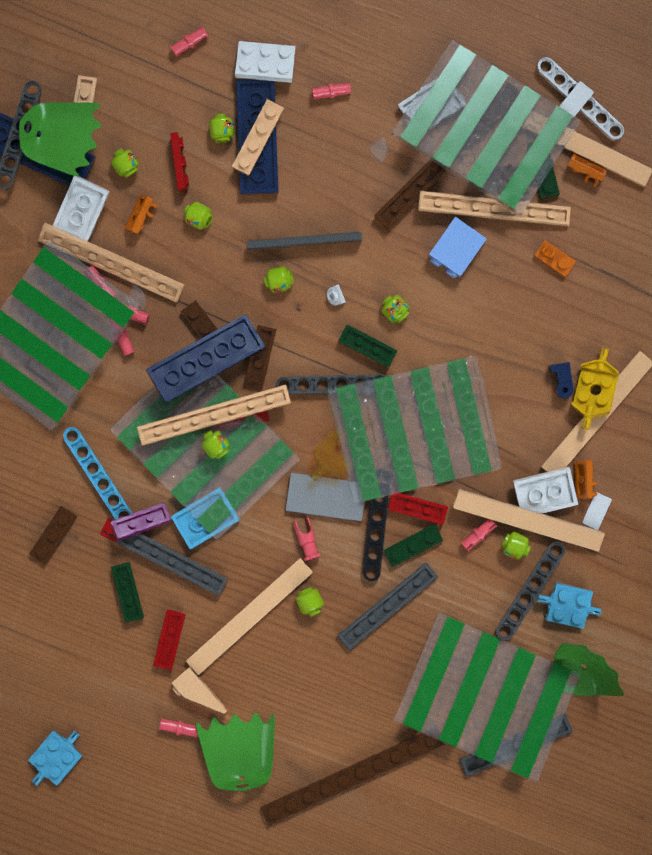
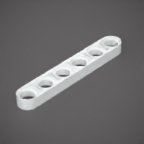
M545 57L538 62V73L565 98L569 95L568 90L578 84L552 59ZM548 62L551 65V69L547 72L543 71L540 67L541 63ZM562 75L565 82L559 85L554 81V77ZM591 96L588 101L592 103V109L585 110L582 107L580 112L607 138L613 141L619 140L624 134V127ZM604 114L606 122L598 123L596 115ZM613 126L618 127L620 135L612 136L610 128Z

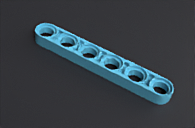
M74 427L67 428L63 434L65 442L115 520L119 519V514L122 511H127L129 515L133 514L82 433ZM70 431H76L78 434V438L73 442L67 438V434ZM80 447L88 449V454L84 458L78 456L77 451ZM90 463L98 465V471L94 474L88 471ZM101 479H107L109 482V486L105 490L100 489L98 486V482ZM111 495L119 497V503L116 506H112L108 502Z

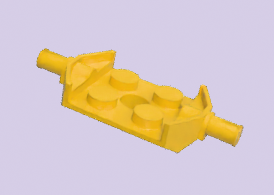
M601 348L598 360L581 364V372L571 405L583 415L584 420L581 428L584 430L585 428L590 430L591 420H594V418L610 414L619 371L607 362L609 352L607 348ZM595 386L601 388V392L598 395L591 394V390Z

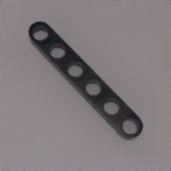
M386 469L376 471V476L379 472H385L388 477L386 482H378L380 491L385 493V500L377 502L373 498L370 502L363 576L368 581H376L381 573L391 480L390 473ZM375 510L383 512L382 520L375 521L372 514ZM373 529L380 530V539L373 540L370 537ZM376 548L379 551L377 559L369 558L368 552L370 549ZM373 567L377 570L375 578L367 577L366 571L368 568Z

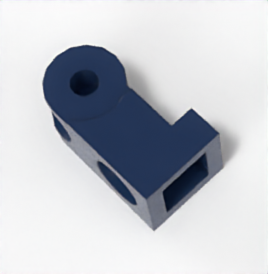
M570 362L549 365L550 373H555L556 395L561 399L569 398L573 394Z

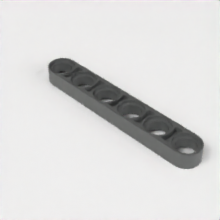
M28 81L22 91L0 162V178L2 176L10 178V183L7 186L0 185L2 190L12 188L15 182L23 152L21 148L17 150L12 149L11 142L16 139L20 140L19 131L16 126L26 114L22 111L23 105L30 103L33 107L39 104L42 88L36 81ZM31 85L38 87V92L35 95L28 93V88ZM26 121L27 128L25 132L29 133L31 130V123L30 121ZM8 158H14L16 161L15 166L12 168H8L5 165V161Z
M384 375L281 377L277 380L276 387H279L281 381L286 380L290 383L288 394L337 393L336 382L339 379L346 380L347 385L352 383L355 385L356 380L362 378L366 381V387L358 389L355 386L356 393L376 392L373 379ZM321 379L328 382V387L325 390H320L317 387V382ZM301 380H306L309 383V388L305 391L298 388V383Z
M552 542L548 545L496 628L497 637L502 640H509L514 635L538 594H540L564 556L565 547L562 543ZM553 545L561 547L560 555H552L551 547ZM544 561H548L551 564V569L548 572H543L540 568L541 563ZM534 577L539 578L541 581V585L538 588H532L530 585V581ZM524 593L530 595L531 598L530 602L526 605L520 602V596ZM512 610L520 612V618L516 621L510 619V612ZM502 626H507L510 629V634L507 637H502L499 633Z

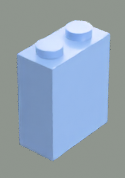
M455 217L428 257L431 258L430 262L437 267L441 265L445 268V272L452 278H460L487 238Z

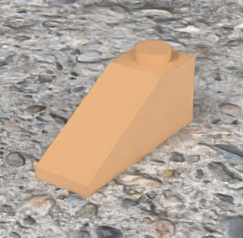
M191 667L187 668L172 682L174 685L172 689L178 696L182 694L184 698L223 714L228 711Z

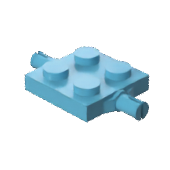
M555 582L549 597L540 594L537 596V602L547 604L548 610L545 618L547 621L583 629L589 614L601 615L599 613L601 608L591 606L592 590Z
M55 730L52 731L28 761L39 772L31 780L36 786L39 785L44 777L50 779L58 786L83 757L73 744L80 736L77 731L74 730L68 738L62 737Z

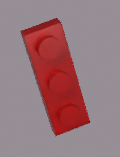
M178 132L170 133L179 193L187 192L186 186H189L188 175H184L183 169L187 167L186 157L181 154V149H184L183 137H179Z
M393 491L388 510L444 525L448 506Z
M167 609L153 666L168 670L173 669L186 616L185 613Z

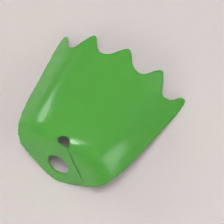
M50 102L34 105L22 117L19 123V139L22 152L28 158L40 164L73 176H79L75 169L90 165L85 159V153L97 147V144L91 137V133L102 125L93 118L92 114L101 105L90 102ZM26 121L31 123V131L29 133H26L24 130ZM38 131L41 132L40 137H36Z
M562 643L554 656V662L571 669L570 675L573 674L578 678V683L574 687H570L566 683L564 692L581 696L604 695L620 697L624 695V691L618 683V672L608 666L603 656L593 653L586 645ZM580 665H585L586 670H584Z
M254 713L251 721L248 723L243 722L234 714L227 725H221L215 717L212 719L208 730L202 728L199 723L196 724L210 778L218 789L246 791L264 785L269 781L273 766L274 714L270 716L267 723H263L260 716ZM245 777V780L239 781V778ZM241 784L249 785L245 788H237V786Z

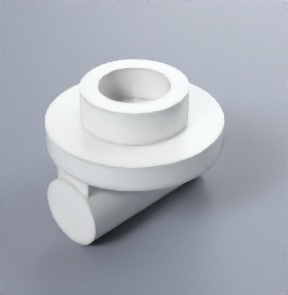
M339 284L327 290V299L330 304L336 306L346 302Z

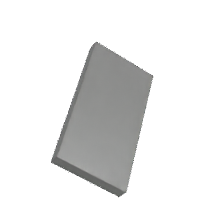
M291 473L286 511L362 521L364 501L362 500L358 482Z

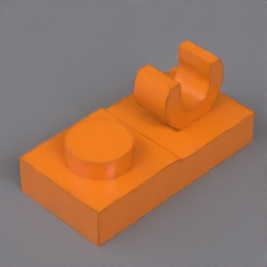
M574 153L568 163V166L574 172L587 174L584 182H587L589 178H594V187L598 185L599 180L603 181L607 172L606 169Z
M145 195L139 196L124 228L125 230L138 234L144 226L145 216H154L149 213V208H157L158 206L152 203V198Z
M544 240L534 255L535 258L563 277L567 276L576 263V260Z
M592 460L574 461L577 499H593V496H597L598 493H593V486L597 485V482H592Z

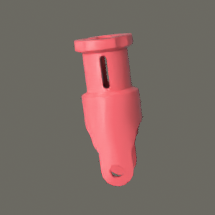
M305 516L308 525L307 534L301 533L295 519H293V524L299 545L302 546L305 554L304 561H308L321 555L318 553L315 545L316 538L308 516Z

